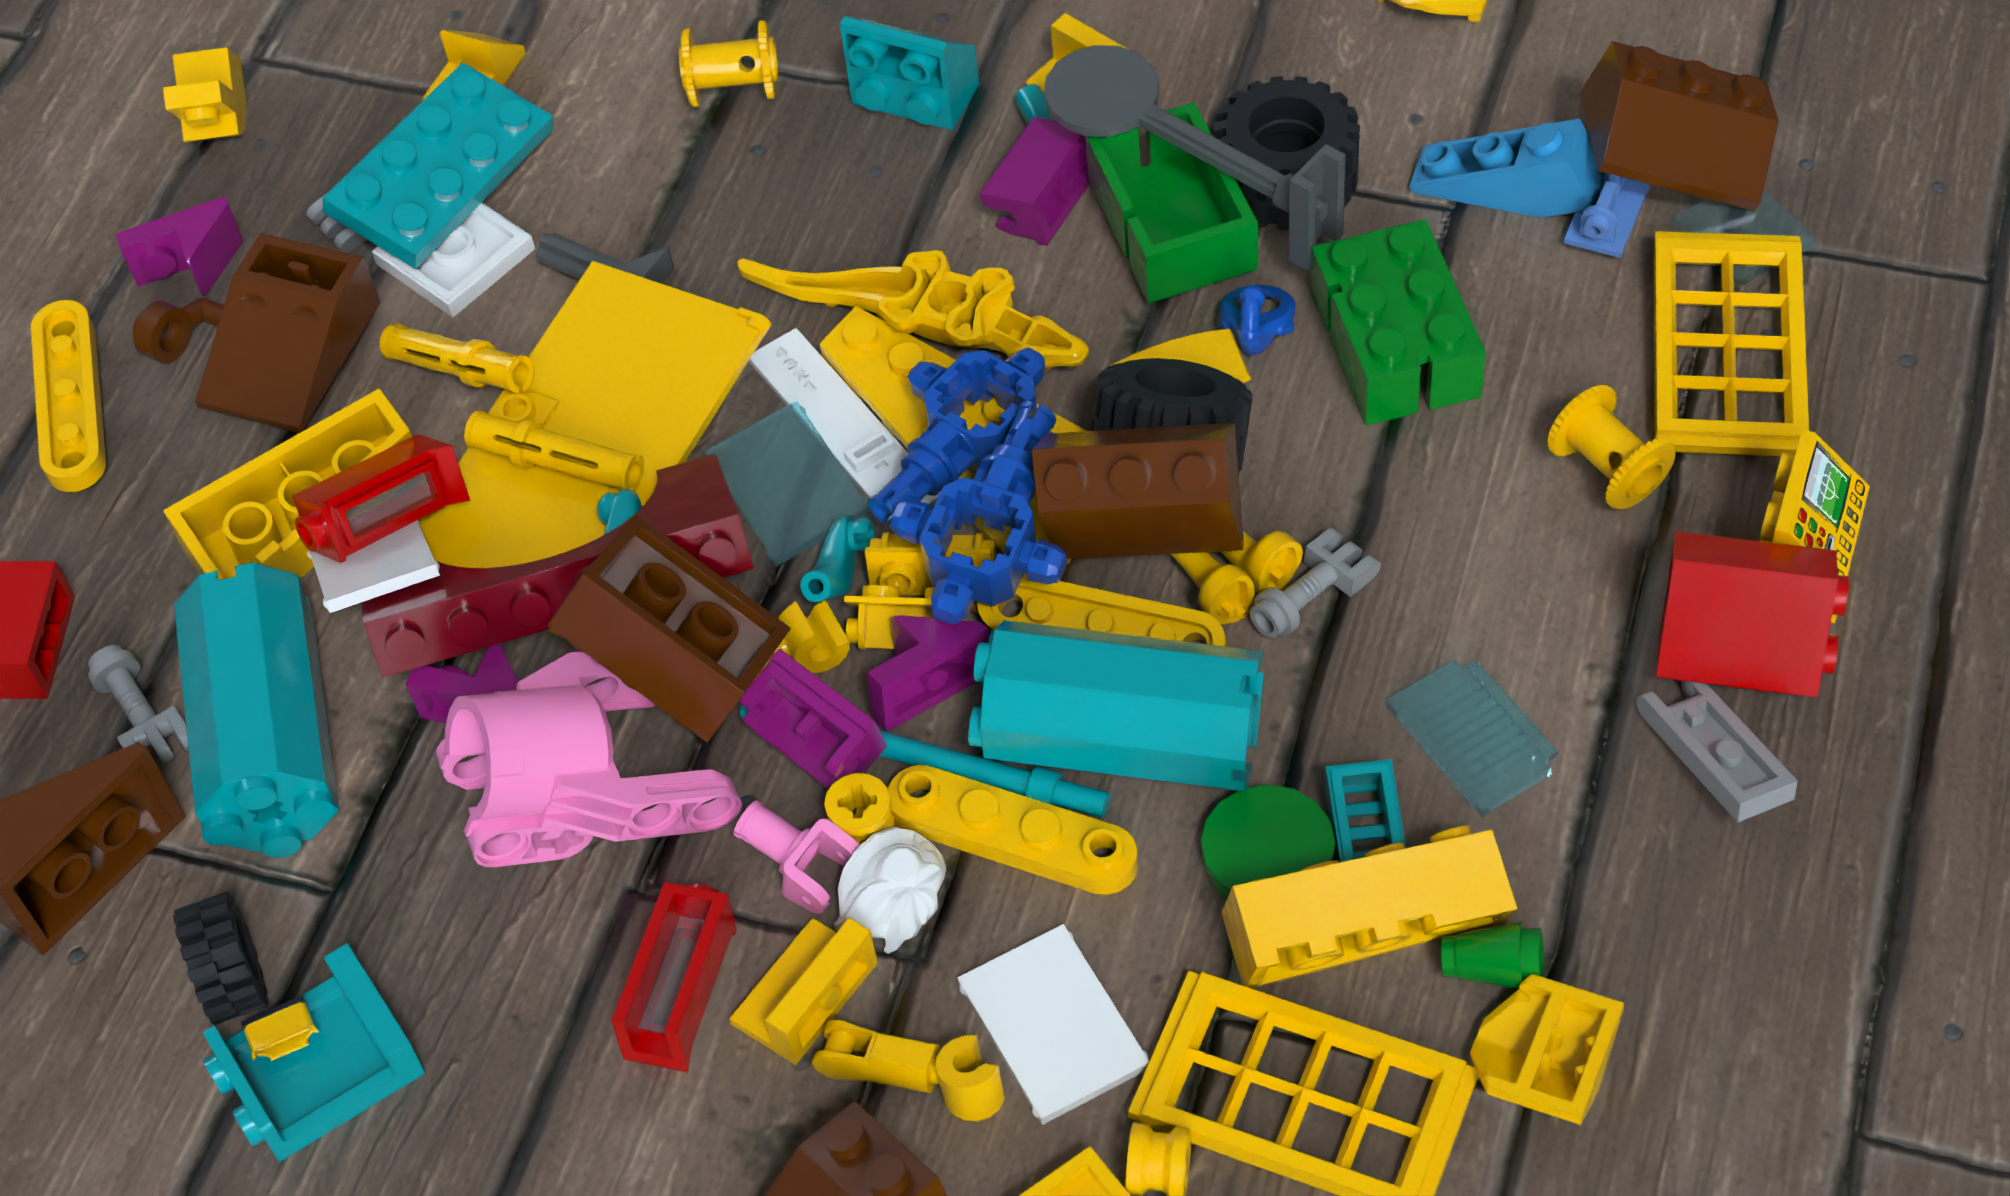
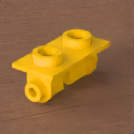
M883 532L882 538L870 539V547H865L869 585L899 587L900 596L925 595V588L933 587L925 571L920 544L916 545L890 532ZM976 533V535H952V542L945 554L947 558H950L953 552L973 558L974 566L980 568L984 559L995 561L997 553L996 539H984L983 533Z
M882 585L862 586V596H844L845 603L854 609H859L858 618L847 619L846 636L850 643H858L859 650H894L892 617L904 615L935 618L931 605V597L935 588H925V598L900 597L899 587ZM973 603L969 610L970 613H978L975 603Z

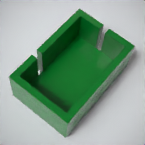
M1195 102L1165 110L1212 136ZM1138 127L1110 137L1085 136L1089 184L1125 258L1129 257L1130 268L1147 303L1258 270V222L1235 178L1147 130L1148 165L1140 167Z
M1426 219L1311 246V296L1326 332L1331 331V344L1365 426L1418 413L1420 365L1428 363L1426 403L1429 410L1482 397L1486 351Z

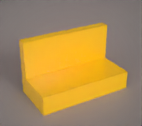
M812 917L729 1018L731 1025L796 1066L824 1031L826 1023L834 1019L878 964L871 930L848 918L841 928L835 932Z

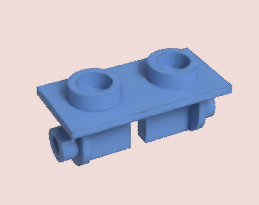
M1605 173L1596 205L1589 206L1584 211L1575 213L1564 238V243L1621 258L1651 184Z

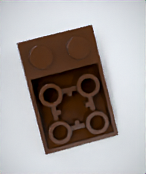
M260 233L233 275L195 401L197 406L301 433L380 304L364 257Z

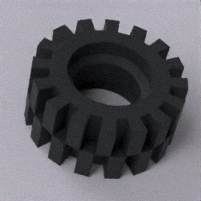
M227 891L175 909L173 920L177 927L175 928L176 936L182 947L180 952L183 960L186 961L190 982H193L195 986L196 997L199 1003H202L203 1011L206 1017L210 1019V1023L217 1025L268 1007V993L262 979L264 977L262 968L257 961L258 955L255 946L251 943L248 927L246 924L244 925L239 906H236L235 899L230 895V892Z

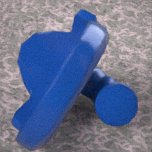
M1247 285L1237 288L1228 293L1220 303V316L1217 318L1218 329H1230L1242 352L1249 356L1263 353L1276 335H1286L1293 332V318L1296 313L1295 299L1288 292L1275 286ZM1266 296L1272 297L1281 303L1273 311L1260 313V308L1263 306ZM1238 301L1241 303V309L1236 306Z

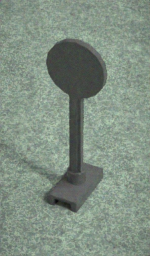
M1094 45L1073 51L1056 62L1046 76L1044 89L1045 104L1050 116L1066 130L1083 136L1110 137L1131 131L1135 127H1142L1271 198L1273 205L1289 213V261L1306 271L1311 269V246H1315L1316 240L1321 235L1333 241L1339 240L1343 236L1345 154L1325 144L1295 175L1287 174L1285 176L1158 107L1159 79L1153 65L1138 52L1120 46Z

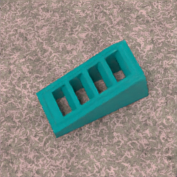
M1392 759L1326 766L1322 776L1327 815L1331 821L1336 841V859L1339 863L1364 858L1366 853L1372 851L1353 852L1352 842L1386 838L1387 845L1404 843L1406 848ZM1377 793L1378 801L1355 804L1345 803L1344 795ZM1381 815L1382 825L1349 828L1348 818Z

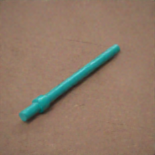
M741 705L740 717L743 719L749 710ZM880 730L888 747L879 757L912 766L926 765L1054 806L1064 807L1100 818H1105L1108 813L1111 793L1065 781L1064 774L1039 766H1036L1033 771Z

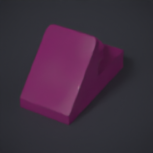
M226 196L115 234L120 250L138 287L190 269L202 296H205L211 290L243 243L242 235Z
M904 615L892 617L895 657L886 660L881 665L867 672L872 718L888 732L977 683L974 680L975 655L979 642L988 643V628L981 622L960 621L958 624L952 625L936 618Z
M496 644L488 647L475 676H470L462 669L453 666H442L439 669L425 665L412 670L406 686L420 718L446 724L449 709L456 697L517 690L518 680L501 645Z

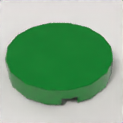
M1270 784L1248 787L1246 791H1237L1221 800L1206 819L1201 838V855L1204 868L1210 875L1213 886L1225 898H1228L1232 887L1235 885L1299 872L1312 865L1332 861L1335 858L1336 841L1331 821L1316 801L1293 788Z

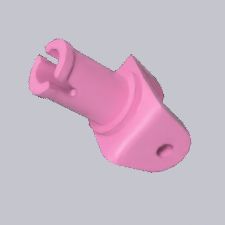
M759 800L753 801L746 808L733 831V836L744 840L780 865L779 873L783 875L782 895L815 914L823 913L830 904L828 902L830 896L820 884L804 873L805 869L818 853L845 866L854 851L860 846L856 840L828 819H819L811 829L807 828L802 832L763 806V803Z

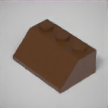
M1612 41L1579 93L1598 171L1755 211L1761 203L1779 123L1768 84L1752 75H1736L1711 68L1697 60L1685 61L1659 54L1649 47H1633Z
M1234 423L1045 434L1032 449L1038 514L1048 541L1059 546L1067 554V559L1239 551L1244 549Z
M636 513L584 572L548 625L567 639L573 647L586 653L619 677L626 686L638 691L672 716L678 724L690 729L706 742L710 740L791 629Z

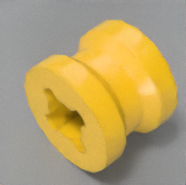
M854 773L843 776L834 782L827 791L824 806L828 820L856 840L859 845L865 842L873 833L893 826L896 827L895 819L891 813L892 804L888 788L879 778L870 774ZM856 808L857 813L853 815L851 811Z
M1132 1124L1126 1169V1191L1131 1196H1143L1149 1190L1164 1191L1167 1196H1186L1190 1166L1191 1129L1175 1127L1169 1133L1154 1132L1148 1124Z

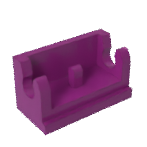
M1039 117L1032 118L979 193L983 205L995 210H1005L1014 216L1015 219L1009 216H1001L995 224L999 230L1014 236L1034 239L1037 241V244L1048 246L1089 186L1086 137L1066 130L1055 120Z
M779 648L771 657V663L752 682L740 700V703L749 710L743 718L745 725L827 790L843 776L865 773L888 747L876 722Z

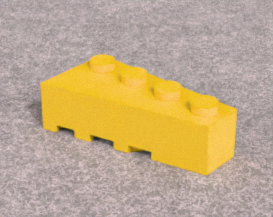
M1470 826L1455 827L1431 836V843L1410 848H1405L1404 843L1391 844L1366 853L1364 858L1341 863L1338 860L1322 862L1299 872L1258 879L1233 886L1221 914L1242 985L1254 989L1442 939L1443 936H1453L1506 922L1517 910V906L1493 831L1488 830L1472 834Z

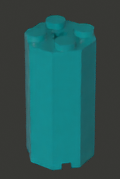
M251 562L235 566L236 577L218 581L217 571L199 575L174 603L195 814L201 823L202 838L206 843L217 846L227 845L255 852L262 851L269 857L284 858L297 853L301 849L302 841L313 839L339 812L312 605L308 596H304L303 585L297 574Z
M1004 620L995 630L991 631L988 643L979 642L974 662V680L984 682L982 707L974 706L972 710L968 742L970 746L982 747L983 756L986 759L1246 791L1253 769L1252 763H1246L1248 747L1256 748L1264 686V672L1259 670L1264 663V651Z

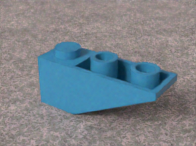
M1578 118L1425 145L1419 156L1409 188L1412 193L1544 218L1582 212L1587 207L1596 205L1605 173L1598 171L1590 136L1582 121Z

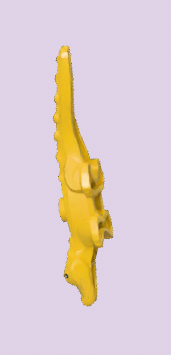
M933 250L910 253L904 260L902 267L860 268L825 273L792 272L766 266L748 259H739L737 261L741 276L752 282L800 301L824 303L830 308H834L837 305H845L853 309L857 306L863 310L876 313L880 319L887 322L890 326L907 334L915 333L927 339L955 347L997 350L1005 353L1008 357L1018 350L1030 347L1044 357L1045 372L1058 366L1080 367L1089 354L1088 345L1083 340L1068 333L1051 319L1037 315L1029 317L1012 308L1011 293L1015 289L1014 279L1008 270L993 267L978 269L972 277L951 272L949 261L943 251Z

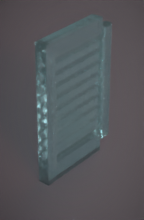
M1454 660L1387 699V708L1481 817L1551 776L1552 768L1547 763L1555 759L1559 752L1478 661L1462 668Z

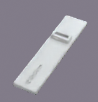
M797 328L753 353L748 362L868 499L877 494L891 479L895 478L902 471L901 460L907 455V451ZM941 491L935 496L926 495L920 502L931 504V507H933Z

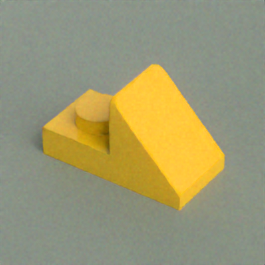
M441 30L440 36L448 63L423 96L422 101L462 62L504 86L526 54L524 45L480 33Z

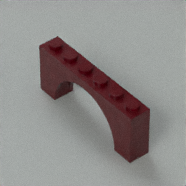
M716 453L656 470L657 484L654 492L636 514L722 578L754 569L740 516ZM630 519L609 533L585 545L533 562L492 568L457 567L438 562L440 576L361 602L363 623L382 677L384 678L551 629L548 626L581 576Z

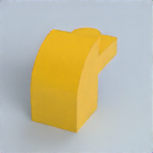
M227 47L173 54L176 86L163 87L166 110L181 120L183 141L192 142L242 135L245 131L246 96L241 58Z

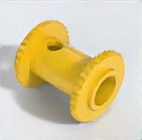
M766 21L758 22L759 37L755 39L695 45L691 29L688 28L682 31L681 46L679 47V64L683 88L687 92L690 105L693 107L700 106V89L764 83L767 99H774L777 93L776 81H779L778 61L774 37H771L769 25ZM746 55L751 56L755 61V67H745L742 64V57Z
M1598 385L1577 395L1559 413L1548 434V447L1558 457L1570 456L1577 451L1581 453L1610 480V484L1607 487L1608 490L1605 493L1606 503L1616 510L1627 509L1644 500L1661 484L1674 463L1676 448L1673 442L1665 437L1653 439L1645 444L1613 415L1617 403L1616 392L1610 386Z

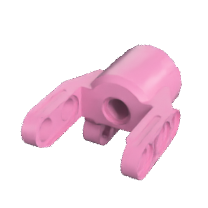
M584 652L567 653L519 681L516 686L517 690L456 697L449 709L445 727V739L441 741L436 749V757L447 782L466 790L484 788L483 797L478 805L468 808L470 816L464 829L475 861L484 867H502L568 858L586 848L593 839V836L618 842L715 830L736 818L742 807L741 799L731 778L713 769L620 778L613 761L612 733L605 711L654 707L655 704L638 691L626 686L619 677ZM605 678L596 684L588 685L597 679ZM479 755L469 761L457 763L467 756ZM716 798L715 800H713V801H711V802H709V803H707V804H702V803H704V802H707V801H709V800H711V799ZM657 804L655 807H652V808H650V809L643 810V809H645V808H647V807H649V806H651V805Z

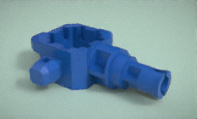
M1027 347L1016 351L1005 361L985 350L963 353L948 369L934 362L920 361L909 372L908 383L912 393L926 403L928 429L919 438H915L907 445V455L901 460L902 471L868 500V505L873 515L884 524L893 515L900 501L914 500L920 502L926 495H937L944 485L958 480L967 469L977 473L982 458L991 455L994 447L1004 443L1016 417L1019 404L1027 401L1033 402L1034 407L1030 416L1034 417L1037 411L1035 387L1044 377L1046 369L1044 357L1037 351ZM994 396L997 397L998 406L1005 410L1000 415L1001 425L998 426L990 422L984 428L976 423L971 430H968L966 420L960 417L965 410L964 401L967 400L974 405L979 399L988 403ZM890 519V520L887 522V524H888V527L892 529V527H891V519Z
M1027 401L1019 404L1016 417L1004 443L994 447L991 455L982 458L973 480L964 477L944 485L933 510H931V504L906 500L900 501L891 518L892 531L902 539L916 545H921L925 571L935 588L931 597L933 616L940 621L952 625L958 624L967 616L975 601L995 606L1014 598L1024 573L1027 575V580L1044 584L1058 583L1061 580L1067 565V554L1059 546L1042 539L1036 541L1034 516L1029 506L1036 493L1032 449L1045 434H1049L1056 423V417L1052 411L1039 404L1033 418L1030 414L1034 403ZM981 517L984 519V526L1002 532H1004L1006 526L1011 527L1012 531L1005 544L1006 551L1004 555L998 553L994 562L984 559L979 568L974 566L973 558L955 552L952 553L950 558L945 556L953 539V529L960 531L963 523L974 525L976 518Z

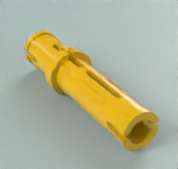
M399 323L388 325L380 337V352L386 359L391 361L397 360L427 368L428 370L459 377L461 382L468 386L484 387L492 385L507 389L512 393H519V391L525 392L531 386L534 379V364L529 357L496 350L494 345L488 341L472 339L469 342L444 337L440 334L409 328Z
M476 410L470 415L465 426L464 441L467 447L510 457L512 464L526 469L533 465H538L570 474L574 477L620 488L621 490L629 489L632 491L636 490L643 476L644 460L641 455L629 454L586 440L544 430L542 423L538 421L524 419L519 423Z

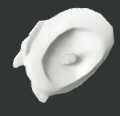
M893 826L873 833L854 851L843 868L838 885L840 916L834 923L835 929L838 931L846 920L851 918L871 930L872 937L885 939V953L889 954L896 951L905 940L915 937L921 926L926 924L938 909L937 892L946 873L944 857L933 843L914 830Z

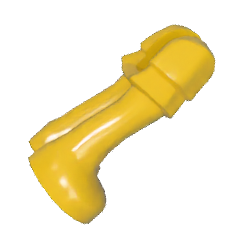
M1280 530L1268 533L1258 541L1243 531V550L1220 551L1232 565H1221L1209 552L1171 555L1200 589L1198 603L1203 612L1215 617L1220 624H1229L1245 618L1250 613L1251 607L1254 606L1255 593L1258 595L1268 587H1274L1282 591L1301 563L1303 555L1302 545L1288 533Z

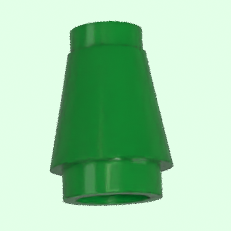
M1520 921L1459 933L1456 936H1443L1441 942L1443 976L1457 977L1461 980L1519 990L1521 982L1529 975L1534 974L1544 977L1542 929L1525 928L1524 922Z

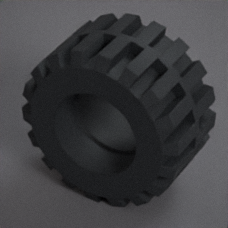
M1283 76L1270 77V82L1263 84L1258 80L1248 84L1246 92L1237 90L1229 97V105L1221 106L1217 113V122L1214 123L1215 138L1285 176L1287 174L1295 175L1327 144L1345 154L1344 208L1351 200V192L1356 191L1360 139L1358 114L1354 107L1347 106L1348 98L1341 92L1330 93V85L1321 81L1316 84L1308 83L1307 77L1295 76L1294 80H1283ZM1235 179L1258 222V226L1266 228L1270 223L1277 224L1278 230H1289V213L1273 205L1271 198Z
M1165 358L1126 361L1109 366L1107 370L1101 371L1098 375L1091 431L1234 423L1239 474L1243 467L1253 395L1240 380L1203 364Z

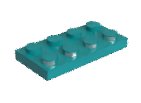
M462 62L322 198L323 213L417 269L553 131V115Z

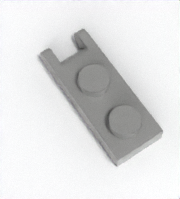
M1681 680V689L1686 700L1670 706H1666L1652 691L1637 697L1636 704L1640 715L1737 823L1795 800L1798 780L1708 684Z

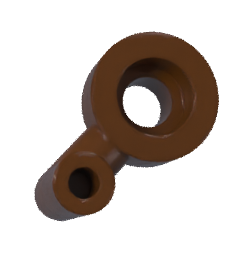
M198 298L182 308L164 301L153 302L140 312L134 321L133 340L135 348L141 355L158 362H173L185 351L194 327L203 322L218 327L224 305L207 298Z

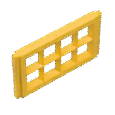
M1655 231L1653 249L1655 439L1659 437L1670 439L1675 445L1676 452L1780 457L1782 452L1795 454L1801 430L1809 431L1802 242H1800V236ZM1676 264L1721 266L1722 292L1676 290ZM1733 266L1779 268L1780 294L1734 292ZM1676 305L1722 307L1723 334L1677 332ZM1734 307L1781 309L1782 336L1735 334ZM1677 347L1723 349L1724 377L1677 375ZM1736 349L1782 351L1783 379L1736 377ZM1677 390L1723 391L1725 421L1678 419ZM1737 392L1784 394L1785 423L1737 421Z
M1188 971L1128 1110V1118L1148 1124L1151 1129L1161 1133H1169L1175 1127L1190 1128L1192 1144L1338 1196H1435L1479 1075L1475 1067L1466 1065L1467 1061L1204 972L1198 974ZM1216 1007L1258 1020L1241 1065L1199 1051ZM1274 1026L1316 1040L1299 1085L1256 1070ZM1331 1046L1374 1060L1357 1105L1314 1090ZM1193 1062L1235 1076L1217 1122L1175 1107ZM1390 1066L1433 1080L1417 1125L1373 1111ZM1251 1082L1293 1096L1276 1142L1233 1128ZM1309 1102L1352 1117L1335 1163L1291 1148ZM1368 1123L1411 1137L1395 1184L1350 1169Z

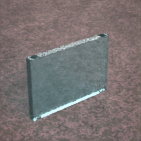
M797 400L704 451L705 456L716 453L734 502L767 551L768 559L772 560L776 566L824 540L831 526L841 516L849 515L853 520H856L871 513L867 499L861 496L806 415L805 408L800 406Z

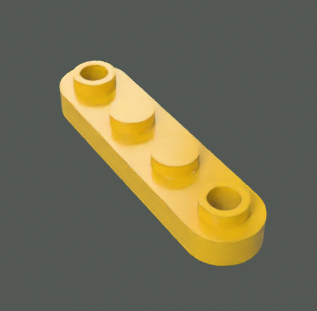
M60 300L40 309L31 322L39 462L49 483L54 488L63 492H77L95 484L101 478L106 468L96 331L86 308L82 304L73 300Z
M1025 573L1014 598L995 606L977 602L979 615L990 631L995 630L1004 620L1182 642L1202 640L1207 645L1228 647L1221 624L1215 617L1206 612L1062 581L1053 584L1039 583L1027 580ZM1016 600L1023 603V608L1017 616L1005 617L1002 615V610L1008 602Z
M926 765L911 766L900 771L888 786L892 804L891 813L895 819L896 826L902 829L914 830L928 840L1099 895H1110L1120 892L1128 887L1136 877L1138 871L1136 843L1125 829L1117 825ZM915 791H930L924 797L915 798L910 796ZM1099 848H1109L1114 851L1113 854L1107 857H1098L1093 854Z

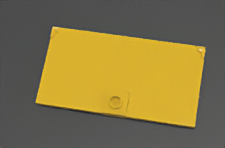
M592 261L529 356L535 370L531 386L525 392L519 391V393H512L504 389L488 414L519 423L524 419L538 421L542 423L544 430L586 440L629 454L641 455L644 460V471L641 482L634 492L639 496L643 507L656 487V470L687 461L769 330L771 322L762 314L741 307L736 309ZM468 448L458 464L471 501L447 505L421 518L419 526L434 560L467 568L518 565L570 551L603 536L607 525H603L598 519V501L604 494L608 492L617 494L621 489L584 478L574 477L570 474L538 465H533L526 469L512 464L510 457L482 449ZM551 628V629H547L548 632L553 633V634L558 635V636H561V635L558 634L556 631H554L552 628Z

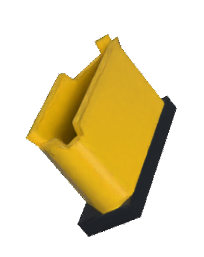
M302 995L241 1021L252 1052L253 1061L256 1059V1056L269 1057L271 1062L309 1045L308 1038L311 1034L318 1032L311 1018L309 1007Z

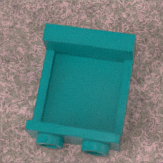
M348 943L323 957L333 977L302 995L309 1007L314 1026L318 1030L317 1033L313 1032L308 1038L309 1045L271 1062L269 1057L256 1056V1059L253 1061L252 1052L244 1030L228 1039L222 1038L215 1025L202 1032L214 1052L202 1060L222 1095L235 1089L243 1102V1105L232 1111L238 1124L252 1147L265 1140L279 1162L425 1074L409 1040Z

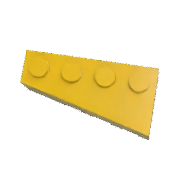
M379 388L163 511L181 548L199 575L217 571L218 581L236 577L235 566L254 562L297 574L301 579L314 565L313 561L308 558V548L303 544L296 530L295 519L299 517L292 495L411 438L412 435L409 428ZM409 480L345 511L347 519L349 520L387 501Z

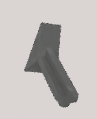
M555 233L544 234L539 240V247L536 251V258L540 263L579 280L592 261L661 284L674 270L669 247L624 263Z

